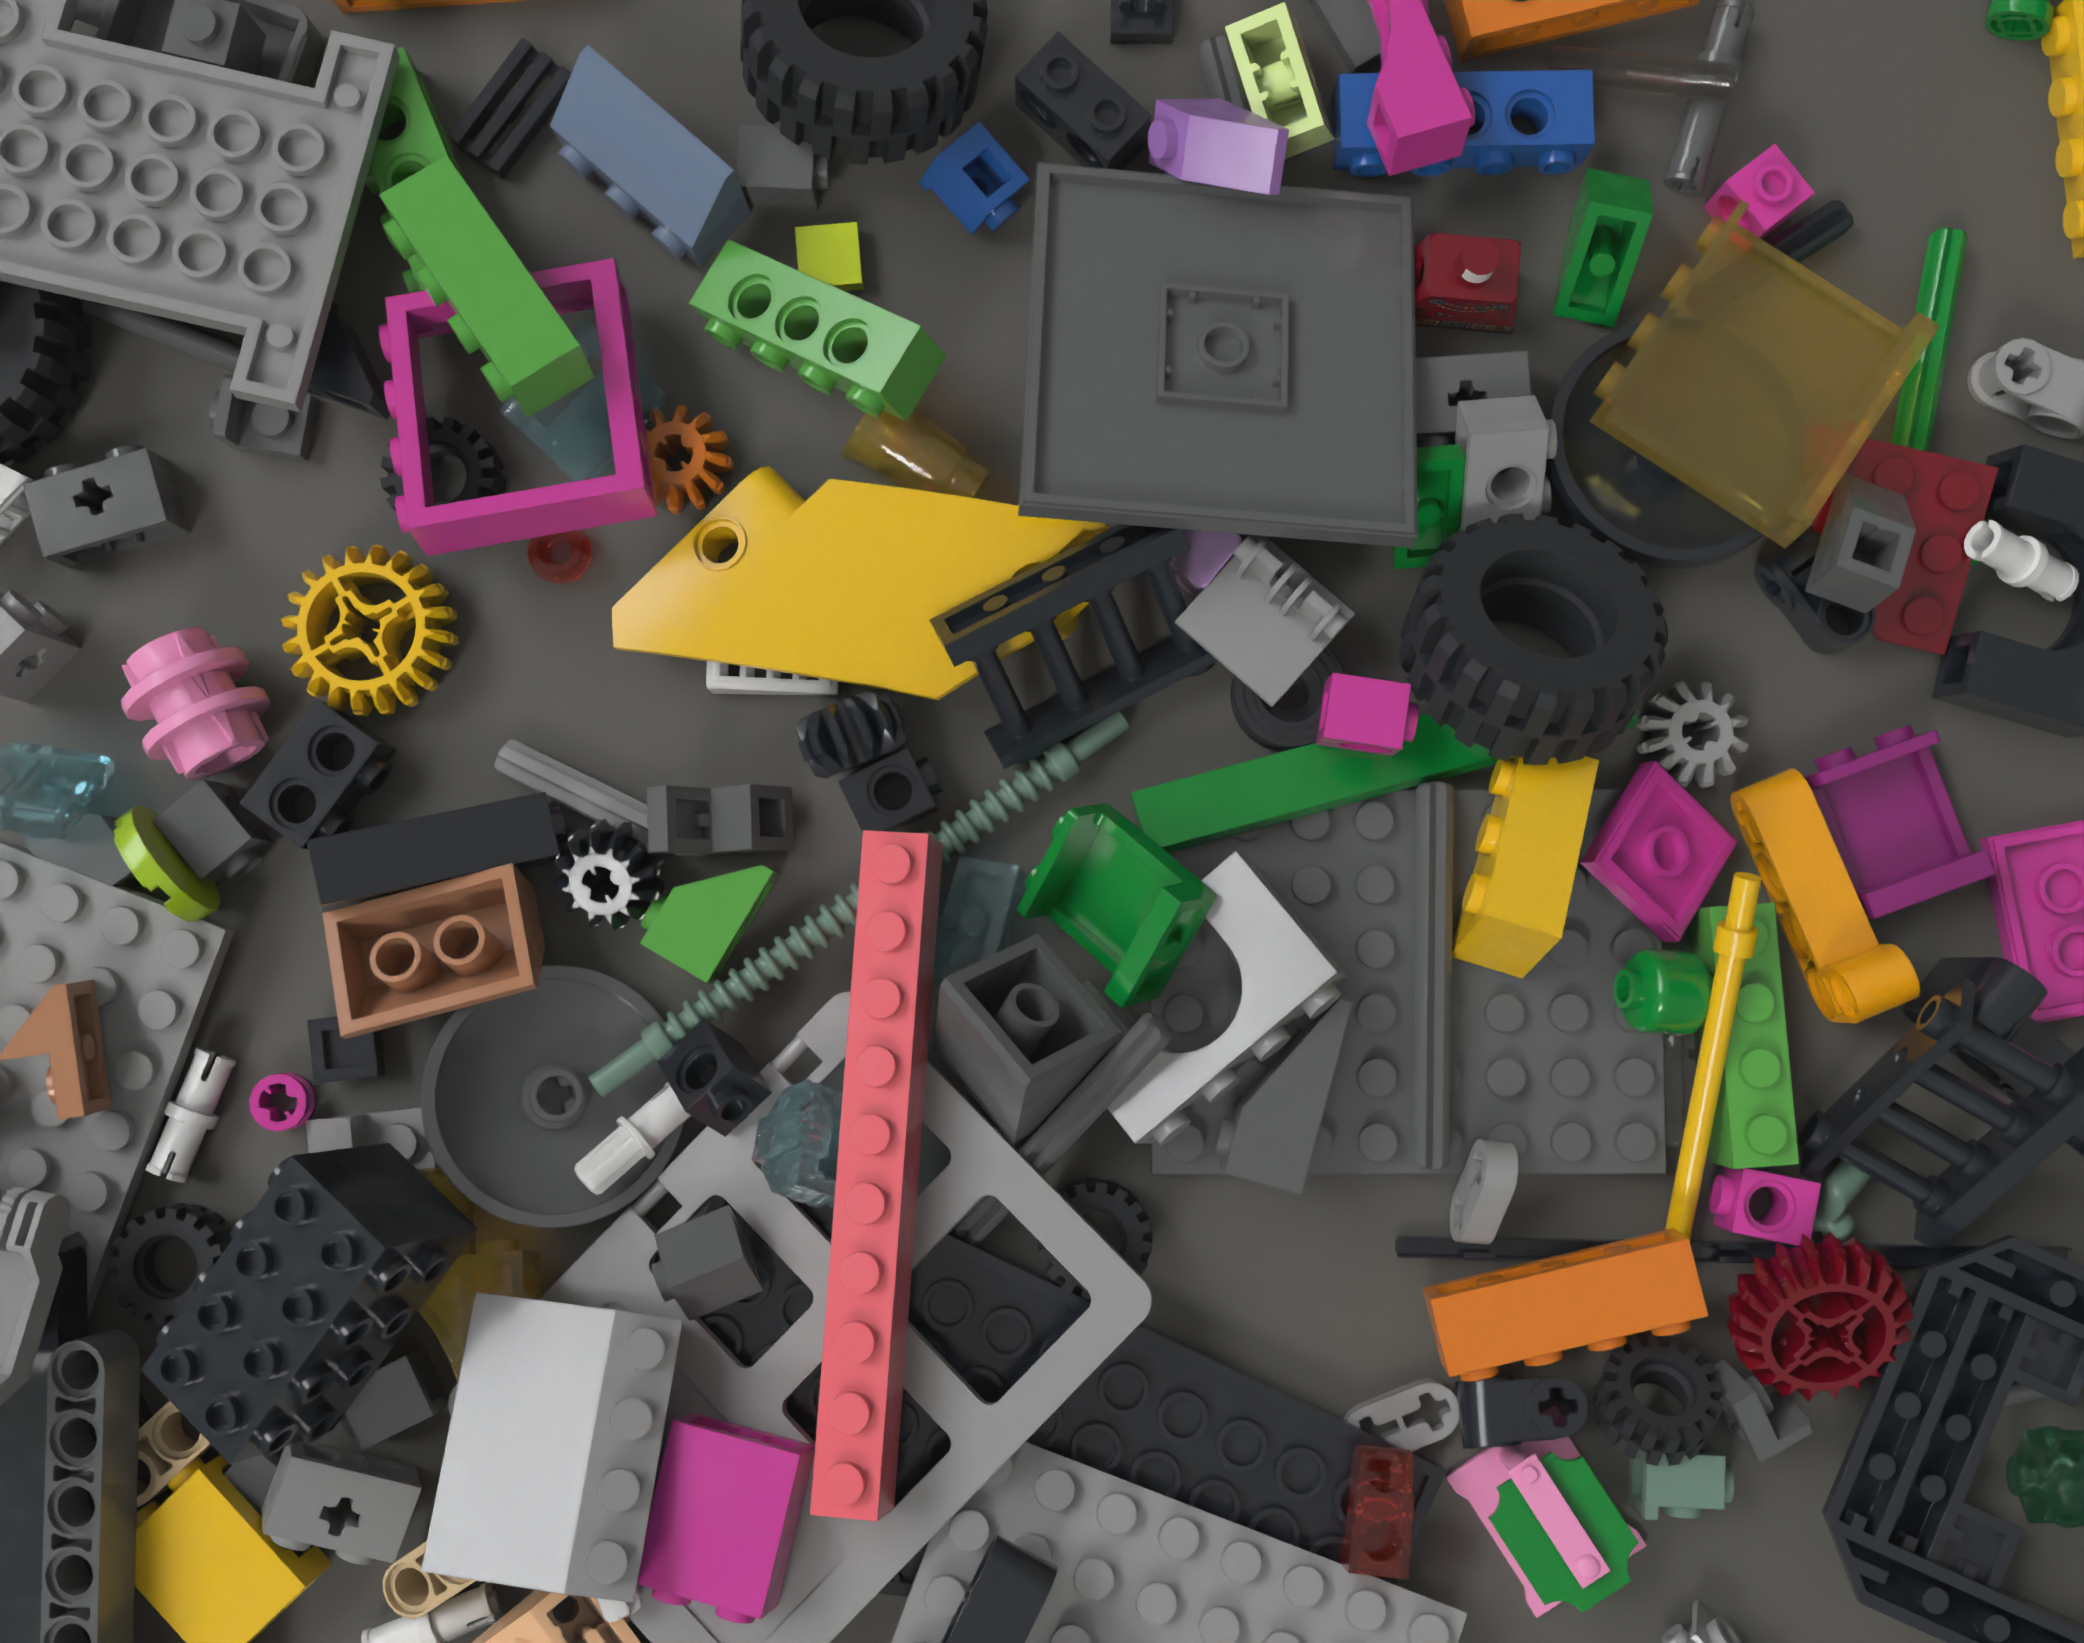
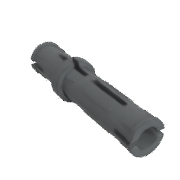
M1720 0L1715 3L1713 8L1714 14L1703 51L1699 52V55H1695L1691 70L1695 75V79L1669 169L1663 180L1664 185L1671 190L1676 187L1677 181H1681L1677 191L1679 193L1699 194L1704 190V181L1732 85L1742 77L1744 63L1740 60L1750 23L1755 15V9L1751 5L1745 4L1741 14L1738 15V9L1741 4L1739 0Z

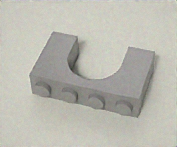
M1237 851L1201 881L1218 895L1205 918L1230 947L1240 968L1242 995L1238 1011L1227 1030L1214 1042L1201 1049L1187 1053H1173L1163 1048L1110 1104L1107 1109L1135 1144H1149L1157 1140L1160 1145H1164L1174 1139L1191 1123L1190 1118L1186 1114L1204 1098L1212 1104L1230 1092L1241 1080L1236 1073L1237 1070L1254 1056L1259 1061H1264L1282 1048L1291 1038L1286 1029L1305 1013L1310 1019H1313L1328 1009L1341 996V992L1336 987L1348 977L1251 860ZM1087 979L1082 983V986L1122 1031L1109 1049L1110 1051L1136 1022L1125 1008L1119 1007L1104 993L1107 986L1105 983Z

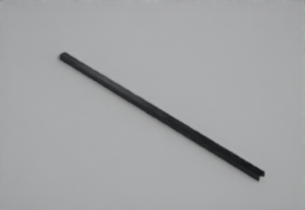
M1397 1236L1395 1251L1399 1258L1540 1260L1624 1239L1495 1237L1490 1245L1485 1246L1455 1242L1452 1237ZM1690 1240L1695 1263H1754V1256L1768 1260L1776 1256V1242ZM1778 1242L1787 1249L1797 1247L1796 1245ZM1861 1243L1866 1246L1867 1250L1876 1248L1880 1254L1886 1257L1891 1266H1930L1981 1246L1944 1245L1938 1251H1935L1924 1244ZM2038 1246L2067 1260V1250H2072V1248L2065 1246Z

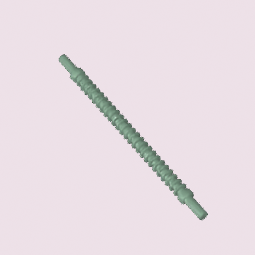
M1117 712L1087 727L1066 743L1059 741L1049 746L1042 753L1044 758L1039 762L1036 759L1028 761L1030 768L1027 771L1023 772L1020 768L1015 769V779L1008 782L1006 779H1001L999 781L1000 789L997 792L986 789L984 792L986 799L983 802L978 803L975 799H972L969 802L971 809L968 812L955 811L956 820L949 824L947 821L942 820L939 824L941 830L936 834L926 831V834H930L943 843L942 862L949 864L951 861L949 854L955 850L963 854L966 850L964 844L967 841L971 840L974 843H979V833L986 829L989 833H993L995 831L994 823L997 820L1001 819L1005 823L1009 822L1010 816L1008 813L1011 810L1016 809L1018 812H1023L1025 810L1023 804L1025 800L1030 798L1032 801L1037 802L1040 799L1038 792L1041 789L1045 788L1049 792L1053 791L1055 788L1053 782L1059 778L1065 782L1080 771L1079 763L1129 729V725L1123 715ZM852 883L850 885L851 893L846 897L836 894V904L830 908L822 904L819 907L821 914L818 917L813 918L811 915H806L804 918L806 925L803 928L798 929L794 925L790 926L789 931L791 935L787 939L783 940L780 936H776L774 938L776 946L773 949L768 950L765 947H760V957L757 960L753 961L751 958L746 957L743 961L745 967L738 972L735 968H730L728 971L730 978L725 982L715 979L713 981L714 989L711 992L707 993L703 989L699 990V1000L692 1004L689 1000L683 1001L682 1006L684 1010L679 1014L669 1011L666 1023L662 1024L660 1021H655L640 1032L642 1037L640 1041L588 1076L596 1091L602 1097L606 1096L651 1063L661 1059L703 1018L709 1022L715 1020L717 1023H722L724 1021L723 1013L726 1010L730 1009L734 1013L739 1011L738 1002L745 998L747 1001L752 1002L755 999L753 992L758 988L768 991L770 989L768 981L771 978L776 977L778 980H783L785 978L783 971L787 967L791 966L795 970L800 968L798 960L806 955L809 959L815 958L814 949L819 945L829 948V938L836 934L840 938L845 937L844 928L847 925L852 924L856 927L859 886Z

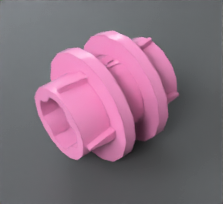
M190 627L161 636L139 648L128 658L127 664L121 666L131 686L121 699V706L126 717L135 721L155 719L158 725L153 727L142 739V747L150 759H169L178 775L183 773L188 780L204 779L217 775L248 760L265 746V742L269 741L260 721V717L270 705V699L265 690L257 686L237 688L235 682L249 669V660L244 650L237 647L221 648L215 636H209L206 629Z

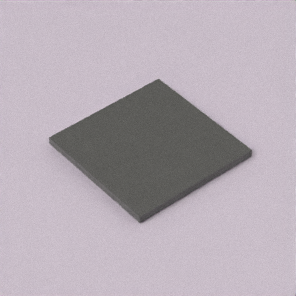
M1038 162L1035 182L1018 516L1412 548L1418 538L1414 197L1281 185L1279 195H1266L1180 180L1170 174Z

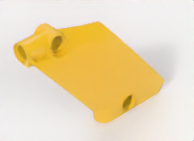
M770 466L761 467L742 480L612 607L613 647L616 650L791 673L940 700L979 674L972 661H966L956 667L953 666L929 620L1108 530L1109 527L1105 523L1018 516V506L1006 503L837 479H828L808 500H805L774 468ZM739 543L733 558L727 562L718 563L719 555L725 547L730 544ZM1083 602L1057 615L1054 623L1062 640L1072 635L1077 628L1080 612L1088 605V602ZM1025 631L999 644L996 652L1000 660H1003L1032 643L1034 639L1030 632Z

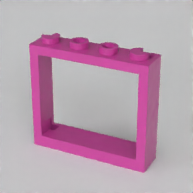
M614 258L530 272V275L559 315L595 309L616 474L435 506L418 339L454 333L447 319L456 313L447 301L436 307L426 291L385 297L388 324L379 325V338L386 361L392 365L393 380L385 381L384 392L388 410L392 418L397 419L398 437L390 439V454L397 475L399 477L402 476L404 495L397 496L395 499L396 515L402 532H410L426 556L657 516L628 292Z

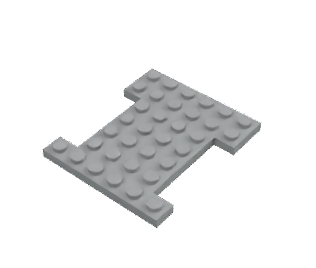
M0 0V281L245 335L230 385L231 392L238 399L302 412L400 56L395 44L331 30L316 86L311 88L71 33L69 31L79 0Z

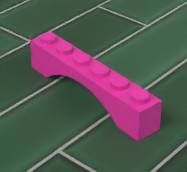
M1366 0L1371 8L1379 34L1382 67L1375 84L1367 126L1388 175L1392 176L1461 156L1469 128L1475 122L1474 104L1469 91L1465 87L1459 88L1451 70L1452 58L1450 48L1443 35L1437 36L1429 20L1428 0Z

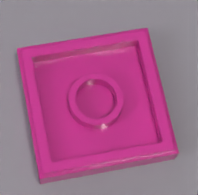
M1644 762L1639 765L1580 861V864L1663 942H1679L1738 841L1658 762Z

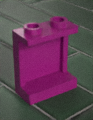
M1910 724L1873 738L1877 747L1876 750L1857 757L1852 746L1814 759L1818 771L1803 776L1814 794L1868 919H1876L1996 874L1987 850L1970 852L1930 750L1931 745L1941 742L1937 729L1915 735Z

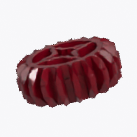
M1829 1232L1819 1244H1814L1812 1240L1802 1233L1799 1246L1787 1249L1776 1242V1256L1769 1260L1754 1256L1753 1269L1755 1273L1737 1274L1738 1292L1728 1295L1730 1315L1727 1316L1729 1322L1727 1328L1733 1343H1735L1734 1348L1739 1360L1745 1363L1747 1370L1752 1371L1753 1376L1760 1381L1761 1385L1773 1384L1774 1388L1778 1389L1783 1397L1798 1390L1809 1402L1818 1391L1825 1390L1826 1393L1836 1400L1839 1389L1849 1385L1862 1392V1379L1869 1375L1880 1378L1883 1362L1898 1361L1893 1354V1346L1912 1340L1910 1329L1905 1326L1906 1323L1914 1318L1912 1304L1905 1292L1906 1286L1898 1271L1892 1269L1886 1257L1880 1254L1876 1248L1867 1250L1866 1246L1861 1244L1856 1237L1842 1244L1840 1239H1837Z

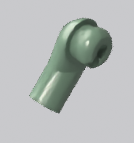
M1841 1160L1830 1172L1820 1189L1813 1231H1820L1824 1237L1831 1232L1840 1241L1846 1239L1855 1229V1219L1845 1210L1872 1177Z

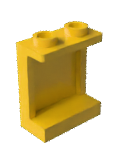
M222 1455L217 1456L207 1464L200 1457L196 1458L167 1484L173 1491V1494L161 1506L156 1500H153L136 1513L135 1587L186 1643L252 1642L333 1564L317 1546H313L299 1558L291 1549L274 1543L270 1538L271 1535L263 1534L261 1515L222 1473L230 1465Z

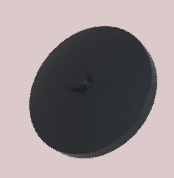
M1659 319L1631 324L1611 332L1592 344L1578 357L1559 384L1548 409L1546 420L1552 419L1555 423L1557 451L1554 459H1546V464L1558 498L1578 525L1592 530L1591 537L1602 543L1610 540L1623 550L1622 557L1637 563L1667 569H1688L1715 564L1735 556L1755 543L1778 521L1793 498L1800 480L1804 454L1803 432L1798 411L1786 385L1772 366L1754 349L1729 333L1705 324L1677 319Z

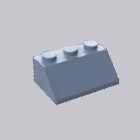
M587 45L577 58L550 124L551 129L562 146L557 155L583 180H587L593 174L608 187L604 193L605 197L628 219L633 221L639 214L656 228L651 233L652 238L674 259L680 261L686 254L702 268L750 215L749 207L734 169L590 45Z

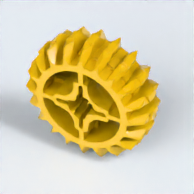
M373 545L366 558L362 550L356 546L347 547L345 565L332 555L322 556L323 568L326 574L320 577L310 570L302 572V578L311 587L306 596L299 592L288 594L289 601L300 607L298 616L288 615L280 619L284 627L297 632V636L288 639L282 644L286 653L301 656L291 667L294 676L302 679L311 677L307 685V692L310 695L321 698L328 694V705L333 709L343 711L351 704L353 714L361 717H368L374 704L379 713L386 716L393 715L396 709V695L400 701L409 707L418 705V695L414 688L417 684L429 691L438 689L436 679L429 675L432 667L436 666L442 670L452 668V661L439 654L441 646L452 647L459 643L457 635L442 630V626L450 624L458 618L457 612L451 607L439 606L449 595L448 589L440 583L430 584L434 572L424 564L413 567L412 556L401 550L390 559L386 548L381 545ZM373 583H388L399 586L407 597L396 603L387 600L381 604L373 605L371 600L361 595L358 588ZM338 605L340 621L337 627L327 635L330 617ZM366 617L380 623V629H373L378 632L377 637L373 640L375 645L361 639V633H368L363 629L364 625L368 622ZM416 626L413 644L407 656L403 658L400 650L401 639L408 630ZM367 656L372 664L380 667L384 675L370 680H350L335 665L345 659L353 662Z

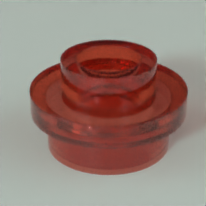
M582 530L531 538L528 544V560L532 569L539 577L553 584H568L578 580L588 570L592 560V546L589 538ZM562 543L569 544L572 550L569 560L563 564L553 563L551 553L554 547Z

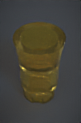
M916 408L907 422L885 411L881 413L879 418H874L865 413L850 436L841 455L842 458L869 469L902 488L970 498L977 496L992 471L985 463L968 454L970 450L968 447L947 434Z

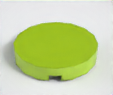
M135 805L114 822L116 823L115 826H117L114 829V841L124 862L144 888L147 887L152 892L159 886L171 897L163 903L170 913L189 922H197L199 919L206 918L218 909L221 902L216 883L214 881L201 880L153 822V819L159 814L145 806Z

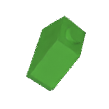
M759 865L673 887L668 897L661 894L657 900H653L641 921V926L648 931L640 944L705 983H713L721 975L781 874L770 867Z

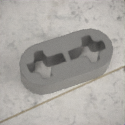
M1478 1139L1474 1143L1451 1202L1450 1232L1455 1242L1488 1246L1494 1240L1517 1184L1518 1154L1514 1144L1486 1139Z
M1425 1378L1357 1404L1348 1410L1344 1419L1360 1428L1359 1421L1365 1417H1370L1375 1425H1383L1395 1420L1398 1427L1385 1431L1380 1436L1412 1452L1450 1435L1459 1423L1457 1398L1448 1386L1439 1380ZM1424 1393H1430L1435 1401L1446 1400L1447 1406L1438 1411L1441 1421L1438 1424L1430 1426L1424 1418H1417L1404 1423L1402 1416L1421 1408L1419 1397Z

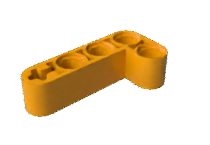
M1790 768L1734 791L1730 796V803L1735 820L1757 871L1762 878L1770 901L1775 902L1777 917L1809 991L1821 1013L1831 1022L1856 1024L1920 996L1919 980L1908 957L1897 945L1878 944L1814 794L1803 775L1798 770Z

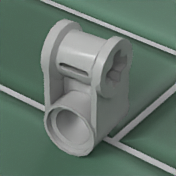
M2019 338L2007 342L1995 352L1986 353L1975 360L1970 367L1967 376L1969 392L1974 400L1984 407L1992 408L2027 423L2034 430L2051 437L2073 440L2079 439L2084 435V360L2066 356L2039 344L2035 340Z

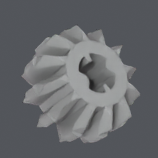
M1684 681L1677 682L1670 686L1669 697L1658 693L1648 700L1650 709L1655 716H1643L1638 719L1636 725L1640 730L1652 734V739L1638 744L1637 751L1639 754H1648L1655 751L1658 755L1655 761L1666 771L1672 768L1671 776L1682 787L1688 786L1692 778L1700 788L1709 787L1715 783V772L1727 776L1736 771L1735 762L1730 754L1746 752L1749 744L1744 739L1733 736V730L1746 726L1748 718L1745 715L1730 718L1727 711L1733 706L1735 696L1727 693L1713 701L1712 683L1703 681L1698 683L1694 690L1691 691ZM1695 723L1697 727L1693 730V733L1700 731L1702 742L1690 747L1687 743L1692 737L1683 738L1682 727Z

